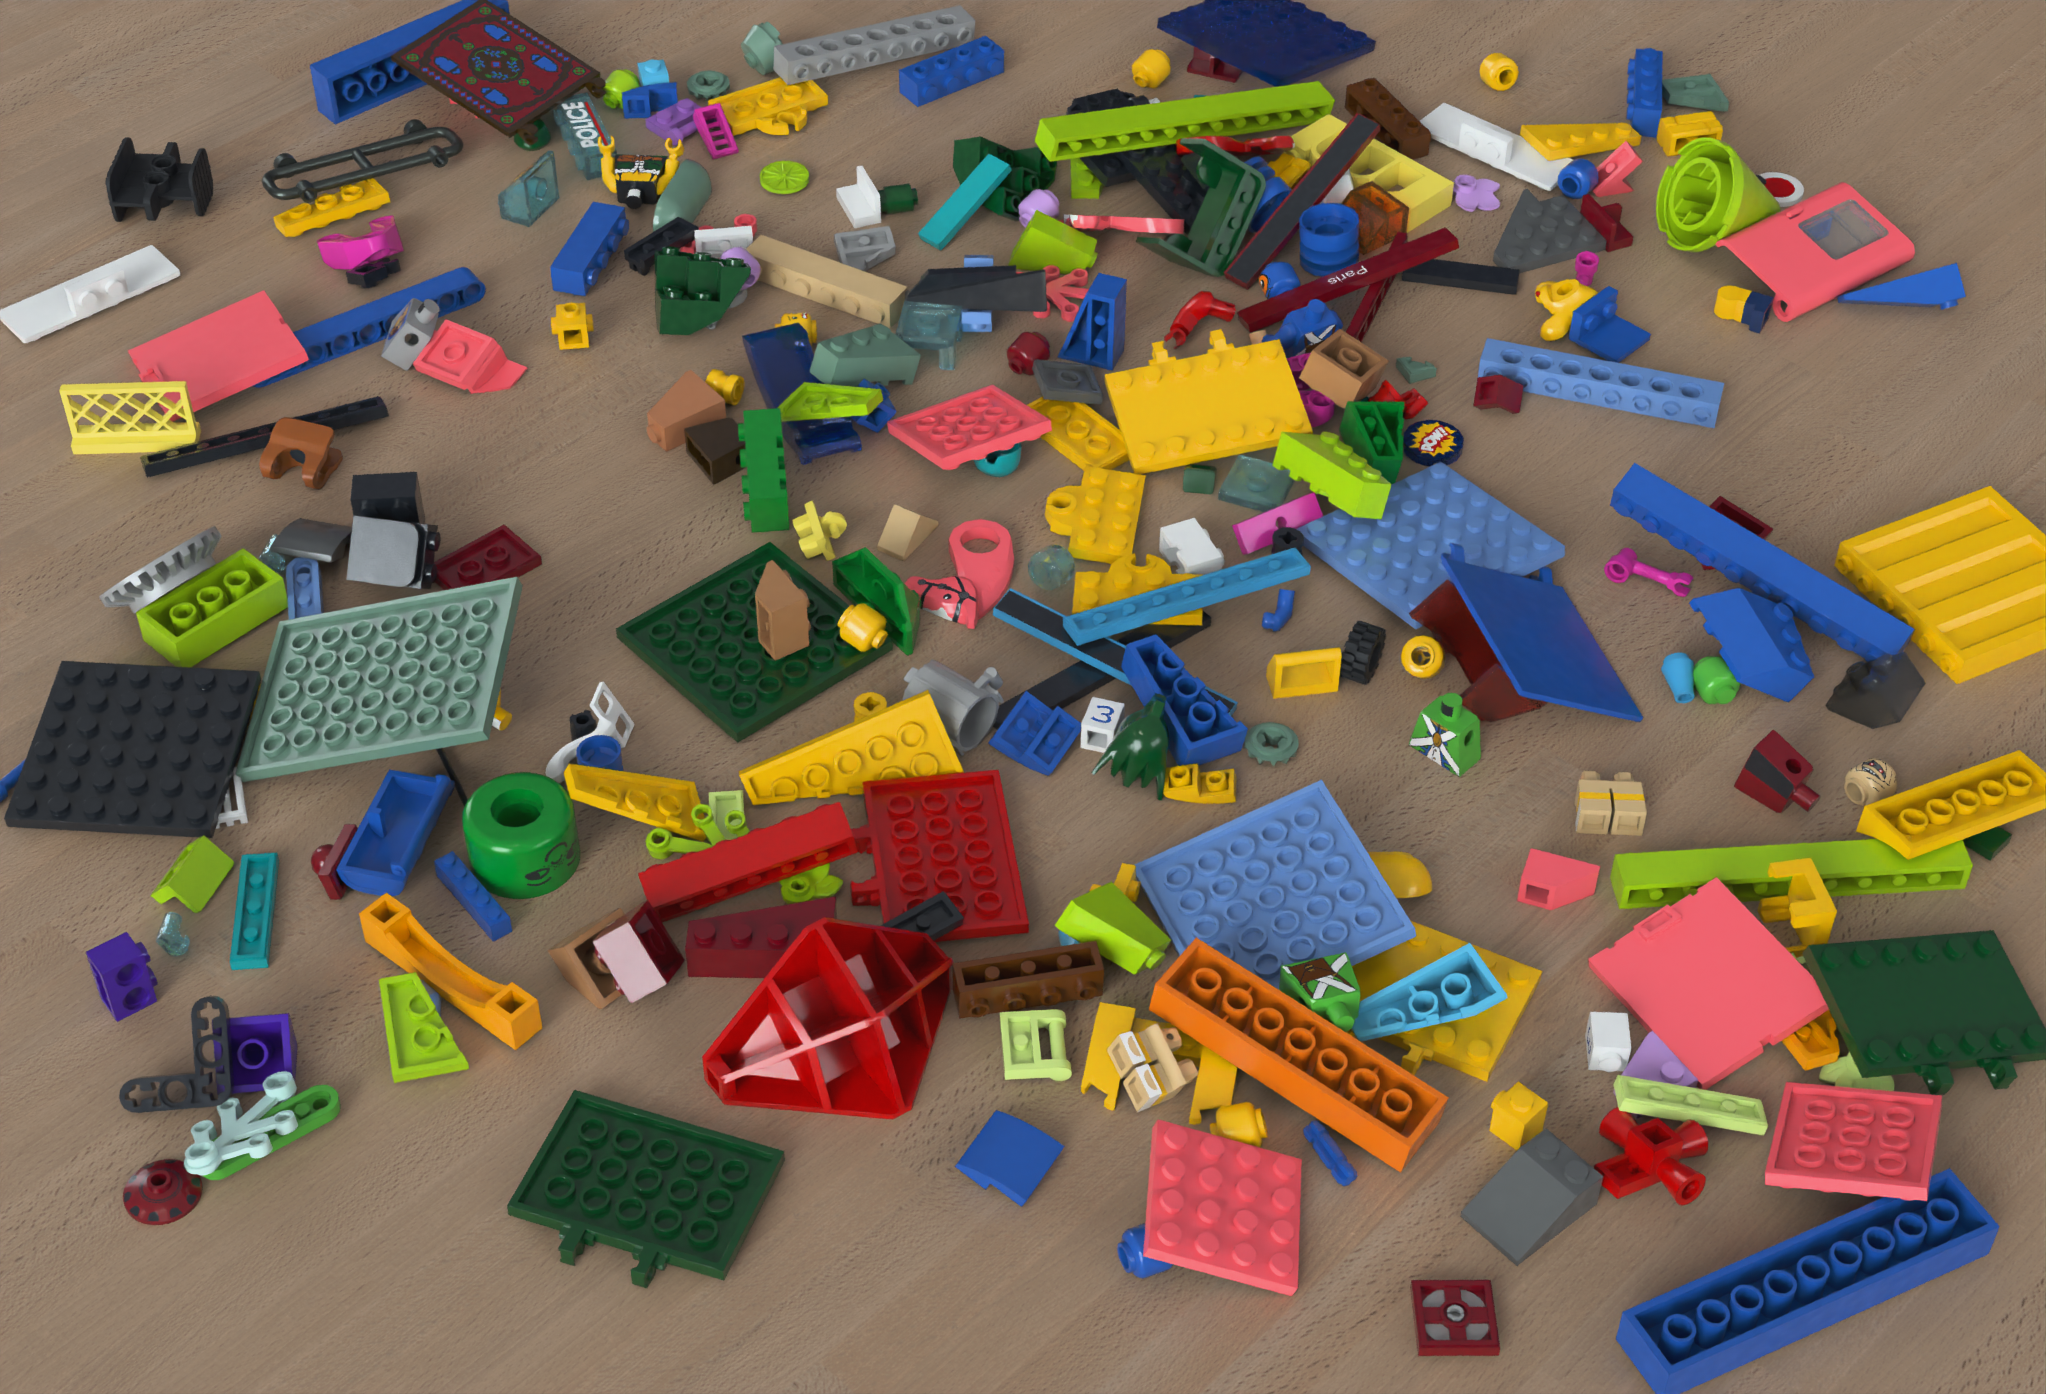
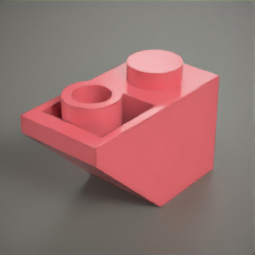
M1531 848L1521 876L1517 901L1554 910L1592 896L1596 890L1600 866Z

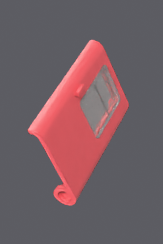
M1844 182L1727 236L1715 244L1718 248L1726 246L1776 293L1772 303L1773 311L1778 319L1783 322H1789L1910 262L1915 255L1912 241L1854 188ZM1781 301L1786 302L1788 305L1785 312L1781 308Z

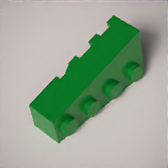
M780 408L744 410V423H738L739 442L745 441L746 449H740L741 468H747V475L741 476L743 494H749V502H743L745 521H751L752 533L789 530Z

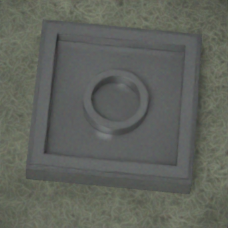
M1034 360L1032 370L1044 399L1101 405L1104 395L1091 365Z

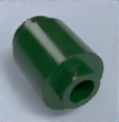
M910 183L884 186L883 190H877L880 194L881 213L886 212L888 215L910 212L914 210V205H918L916 188L911 189Z

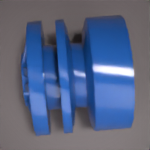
M1260 156L1253 157L1244 162L1261 172L1266 181L1264 193L1248 227V230L1252 233L1259 231L1292 191L1282 178L1275 177V171Z
M1321 203L1303 211L1299 218L1300 265L1306 272L1324 277L1359 262V216L1354 209L1343 204Z

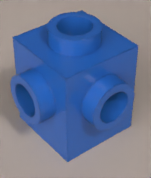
M863 379L857 387L881 389L883 401L869 415L850 417L857 424L864 425L878 433L897 411L889 399L890 392L882 384H873Z

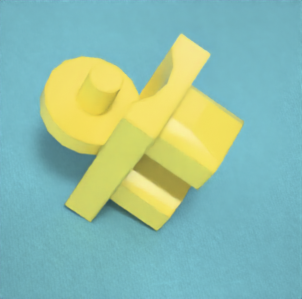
M813 500L805 503L804 506L807 513L792 520L794 528L800 537L798 541L801 550L807 559L823 553L827 561L836 558L830 537L834 539L839 538L846 530L847 523L845 517L840 513L832 511L827 512L823 517L818 516Z

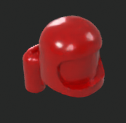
M1384 380L1378 392L1367 400V402H1404L1403 418L1405 420L1413 419L1429 404L1415 388L1400 395L1387 380Z

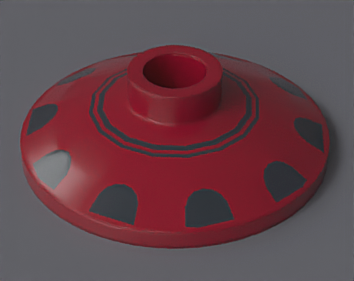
M164 1159L149 1163L137 1170L125 1185L123 1202L126 1211L133 1219L147 1225H164L175 1222L190 1213L199 1202L203 1188L201 1177L198 1174L187 1172L184 1161Z

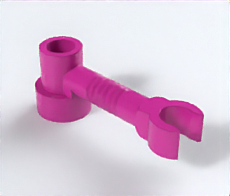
M1584 251L1576 256V280L1586 286L1592 284L1594 274L1598 270L1599 257L1595 253Z
M1630 548L1621 549L1617 555L1610 558L1604 567L1607 578L1615 583L1625 582L1630 575L1635 573L1666 585L1668 589L1680 597L1687 596L1691 590L1680 584L1681 582L1689 585L1693 580L1690 574L1685 572L1669 573L1637 561L1636 553Z

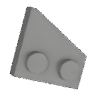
M890 226L834 234V243L840 263L859 270L867 271L895 255L896 246Z

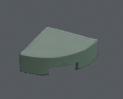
M1402 357L1396 360V368L1409 384L1436 377L1437 368L1425 361V364L1411 361L1412 357Z

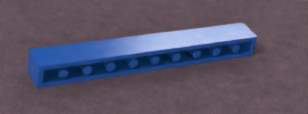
M1634 463L1613 489L1610 506L1617 513L1624 517L1632 518L1640 523L1648 532L1657 533L1667 539L1673 547L1687 551L1695 556L1703 565L1712 566L1722 572L1728 580L1740 583L1750 589L1753 594L1777 604H1785L1790 608L1793 616L1808 624L1813 631L1825 634L1835 640L1841 648L1853 651L1865 658L1866 662L1871 666L1888 672L1909 644L1915 630L1911 626L1638 464Z

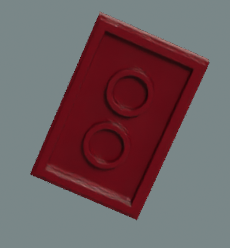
M502 525L435 561L434 564L437 566L435 583L443 590L520 577L542 565V559L534 549L506 525Z

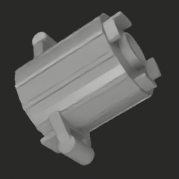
M932 659L919 670L912 667L903 679L909 683L905 689L903 700L929 690L953 748L961 756L964 755L962 751L967 752L976 748L987 737L996 721L999 709L998 703H1003L1004 701L997 691L1003 685V680L994 667L987 668L984 674L974 683L944 664Z

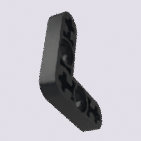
M212 995L203 997L195 1002L192 1007L191 1022L195 1072L144 1076L129 1080L122 1086L119 1094L120 1102L126 1110L142 1113L214 1107L222 1105L231 1098L234 1092L230 1018L228 1005L222 998ZM207 1002L212 1004L213 1009H219L220 1012L219 1016L213 1018V1030L221 1027L222 1034L211 1033L202 1037L201 1030L209 1029V1020L207 1017H201L200 1012L207 1008ZM209 1040H216L222 1045L223 1055L218 1061H209L203 1055V1046ZM224 1065L225 1072L219 1071L216 1073L217 1083L224 1085L225 1091L219 1093L218 1099H215L212 1092H206V1086L210 1085L213 1081L212 1072L204 1074V1068L212 1069ZM173 1081H180L187 1088V1096L182 1102H174L167 1095V1087ZM154 1082L160 1083L158 1097L161 1104H156L157 1096L143 1099L141 1105H137V1100L129 1097V1092L135 1090L136 1085H140L141 1091H153L157 1089Z

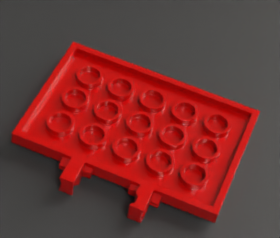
M999 769L862 782L868 824L862 825L860 828H852L851 831L854 836L857 852L860 854L865 851L867 854L872 853L875 876H871V879H867L864 883L851 881L850 893L853 906L871 905L878 907L880 905L882 923L884 924L944 891L962 914L964 920L963 925L934 940V942L1029 933V921Z

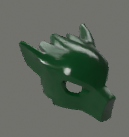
M1155 693L1142 710L1124 718L1116 730L1113 741L1108 745L1106 751L1091 772L1093 775L1112 759L1111 775L1115 777L1121 771L1123 786L1129 788L1134 781L1141 778V788H1146L1154 776H1156L1157 799L1162 800L1169 746V730L1164 719L1165 696Z

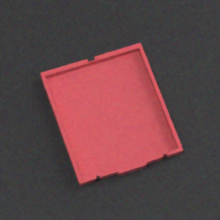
M264 290L128 350L133 363L140 373L138 375L141 382L186 381L193 412L309 360L305 349L287 323L284 322L283 317ZM166 392L163 395L174 403L181 399L180 392ZM158 403L165 415L169 409ZM175 413L169 420L173 422L182 417Z
M1717 877L1700 887L1694 896L1689 894L1672 906H1664L1633 926V931L1614 943V947L1611 949L1606 947L1588 959L1590 969L1648 1033L1653 1031L1698 1079L1697 1087L1703 1090H1707L1764 1052L1763 1046L1769 1042L1772 1046L1776 1045L1829 1010L1814 977Z

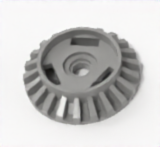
M213 526L199 533L99 596L100 600L106 608L129 606L132 612L136 614L137 611L216 565L217 563L211 555L222 537L216 526Z

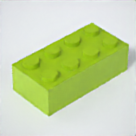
M242 548L137 611L136 615L144 642L174 666L192 667L288 608V598L283 577Z

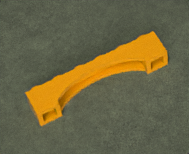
M388 893L382 895L359 913L366 943L406 972H416L419 979L425 981L442 998L514 1050H517L542 1029L539 1004L536 998L513 982L508 985L497 983L463 964L442 947L419 924L408 907Z

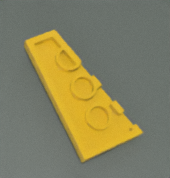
M1623 122L1521 125L1519 134L1548 161L1615 150L1625 141L1632 146H1639L1642 137L1630 124Z
M374 178L360 181L354 185L339 187L340 191L335 194L323 193L317 196L314 204L302 203L274 216L275 226L285 237H296L303 234L306 230L323 228L328 226L330 222L339 219H350L357 213L366 210H377L382 205L390 202L389 193Z

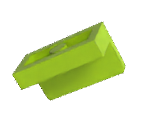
M203 835L184 848L150 896L160 904L176 897L194 913H198L204 908L231 870L234 861Z

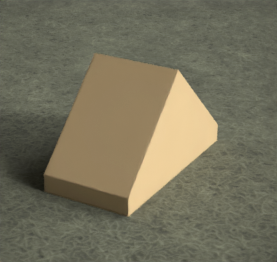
M894 504L878 542L877 550L905 561L938 527V521Z

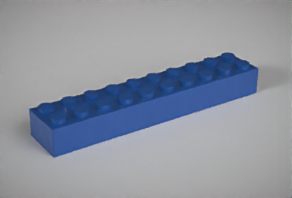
M1949 1168L1931 1176L1927 1201H1907L1901 1198L1883 1197L1623 1311L1616 1340L1655 1394H1681L1988 1255L2000 1226Z

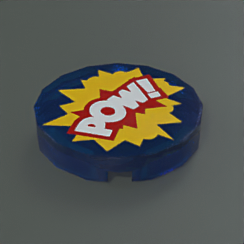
M1438 420L1418 421L1410 425L1404 432V452L1415 463L1429 467L1439 462L1450 465L1462 455L1464 438L1457 428L1446 422Z

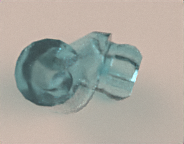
M273 534L261 552L259 559L278 574L285 569L286 564L283 555L271 552V546L278 537L277 534Z
M168 912L164 915L156 942L169 955L181 956L188 951L190 939L187 935L184 938L180 936L181 932H178L182 917L174 912Z

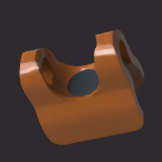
M289 417L279 419L272 430L269 443L260 457L259 466L262 476L270 479H280L292 467L303 466L302 479L306 487L313 489L323 488L331 473L338 468L343 459L339 449L330 447L335 436L333 429L328 426Z

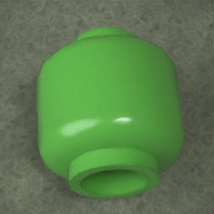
M1707 656L1698 661L1694 666V688L1705 703L1727 704L1735 698L1741 683L1737 682L1722 657Z

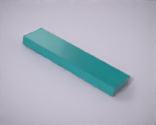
M988 154L918 233L920 239L941 251L1012 171L1010 165Z
M277 852L246 854L241 857L230 954L232 970L269 967L279 869Z

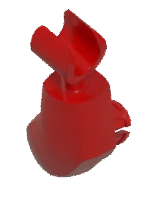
M1210 291L1198 292L1180 309L1170 327V332L1164 336V341L1167 342L1174 337L1176 340L1174 349H1177L1185 343L1186 337L1197 322L1208 315L1230 322L1235 315V304L1214 298Z

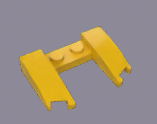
M1100 1002L1088 1050L1081 1092L1085 1094L1092 1084L1108 1095L1104 1100V1107L1115 1111L1122 1079L1107 1052V1048L1122 1033L1132 1031L1134 1034L1144 1031L1146 1028L1157 1023L1160 1029L1175 1026L1170 1023L1135 1018L1136 1008ZM1176 1028L1182 1039V1046L1177 1051L1172 1052L1176 1061L1180 1062L1189 1058L1193 1061L1195 1067H1199L1189 1117V1124L1196 1125L1201 1123L1200 1111L1232 1104L1239 1068Z

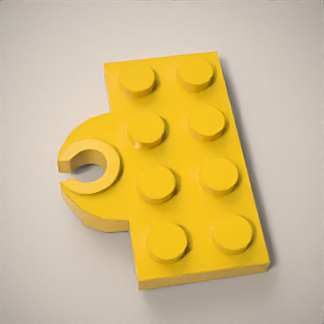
M779 77L708 100V106L717 103L721 104L733 136L744 134L756 128L771 135H789L788 124L794 125L796 131L803 129L808 120L807 111H814L819 107L828 105V95L813 80L787 85Z
M1085 466L1081 486L1069 485L1058 488L1049 494L1045 507V519L1051 526V532L1071 536L1067 557L1112 564L1118 558L1132 554L1146 475Z
M1135 553L1128 554L1113 562L1108 572H1076L1072 615L1199 577L1203 574H1172L1170 566L1163 559L1151 554L1146 555V566L1139 567L1136 566ZM1203 607L1150 624L1202 626Z

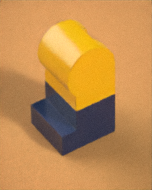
M1723 286L1718 289L1714 313L1722 319H1734L1737 322L1750 325V331L1760 334L1770 317L1774 297L1736 286Z

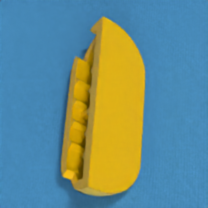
M1398 851L1368 852L1396 898L1418 897L1432 891V880L1428 869L1413 855Z

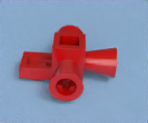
M1618 1107L1611 1110L1603 1118L1599 1127L1600 1135L1625 1149L1624 1153L1594 1165V1169L1604 1176L1602 1186L1615 1198H1622L1659 1182L1664 1184L1676 1203L1681 1206L1691 1203L1701 1194L1706 1183L1705 1176L1679 1162V1159L1704 1156L1708 1151L1707 1135L1698 1122L1686 1120L1674 1130L1659 1118L1639 1125L1630 1112L1619 1111Z

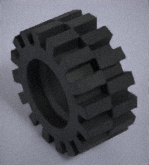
M1357 621L1354 624L1352 631L1348 635L1349 639L1344 645L1345 650L1342 652L1340 677L1364 685L1370 682L1375 674V669L1378 668V661L1383 654L1381 652L1384 649V641L1386 639V630L1384 628L1363 621Z

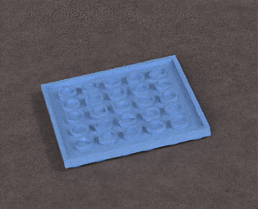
M1442 462L1392 484L1382 519L1357 518L1342 509H1337L1297 528L1304 536L1303 546L1414 629H1418L1466 605L1441 563L1440 557L1442 553L1451 554L1450 542L1463 546L1465 563L1521 577L1565 556V546Z
M1322 780L1135 864L1136 879L1141 882L1140 887L1167 936L1172 940L1171 943L1178 956L1197 937L1278 990L1280 969L1283 965L1346 952L1353 966L1416 937L1415 927Z

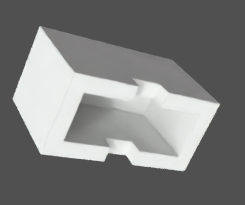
M1195 518L1160 528L1159 552L1170 567L1177 566L1176 574L1205 575L1222 570L1225 560L1221 549L1215 547L1210 540L1208 531L1205 528L1202 529Z

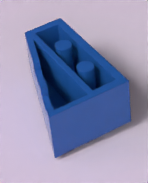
M1098 273L1085 295L1057 358L1113 371L1124 351L1127 279Z

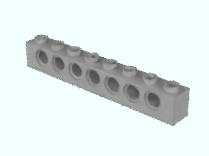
M959 5L774 46L773 70L787 85L958 47L974 40L975 19Z

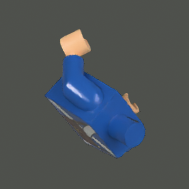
M1313 299L1309 301L1306 307L1289 312L1275 335L1267 334L1265 329L1250 333L1249 336L1252 345L1280 339L1286 358L1311 353L1314 348L1333 333L1342 329L1343 322L1334 310H1329L1324 302Z

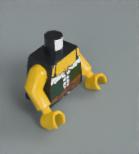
M601 136L598 138L599 151L603 154V158H601L602 180L612 193H617L618 202L625 203L631 209H638L642 204H656L679 168L680 162L677 161V158L684 153V146L679 139L678 146L672 149L671 138L666 140L665 147L669 153V159L667 156L615 154L614 158L612 157V153L615 151L613 136H611V144L609 146H603Z

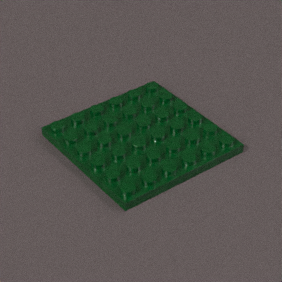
M771 542L766 543L616 628L617 638L737 743L893 650V641L888 636L880 648L872 647L866 652H861L840 637V627L837 624L849 605ZM771 560L781 570H786L789 573L792 582L797 588L803 589L806 592L810 603L809 607H807V615L811 625L809 646L776 661L759 642L755 600L756 589L767 562Z

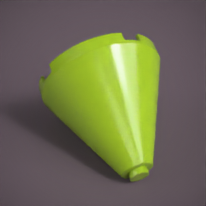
M1708 137L1695 139L1678 151V154L1682 156L1674 167L1667 166L1662 176L1656 199V217L1659 230L1666 232L1669 238L1667 241L1669 245L1686 252H1701L1716 246L1717 241L1780 212L1778 201L1738 153L1726 142Z

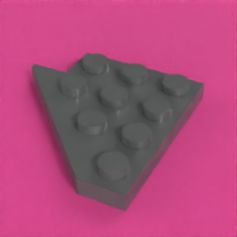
M1524 189L1494 251L1493 262L1498 267L1519 269V273L1574 259L1579 253L1584 251L1593 253L1604 251L1607 240L1564 195L1538 201L1528 189Z

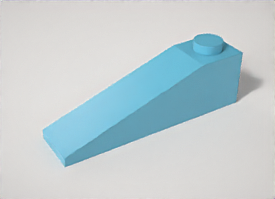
M1468 943L1360 1001L1359 1014L1354 1020L1351 1030L1360 1042L1476 1016L1508 997L1471 943Z

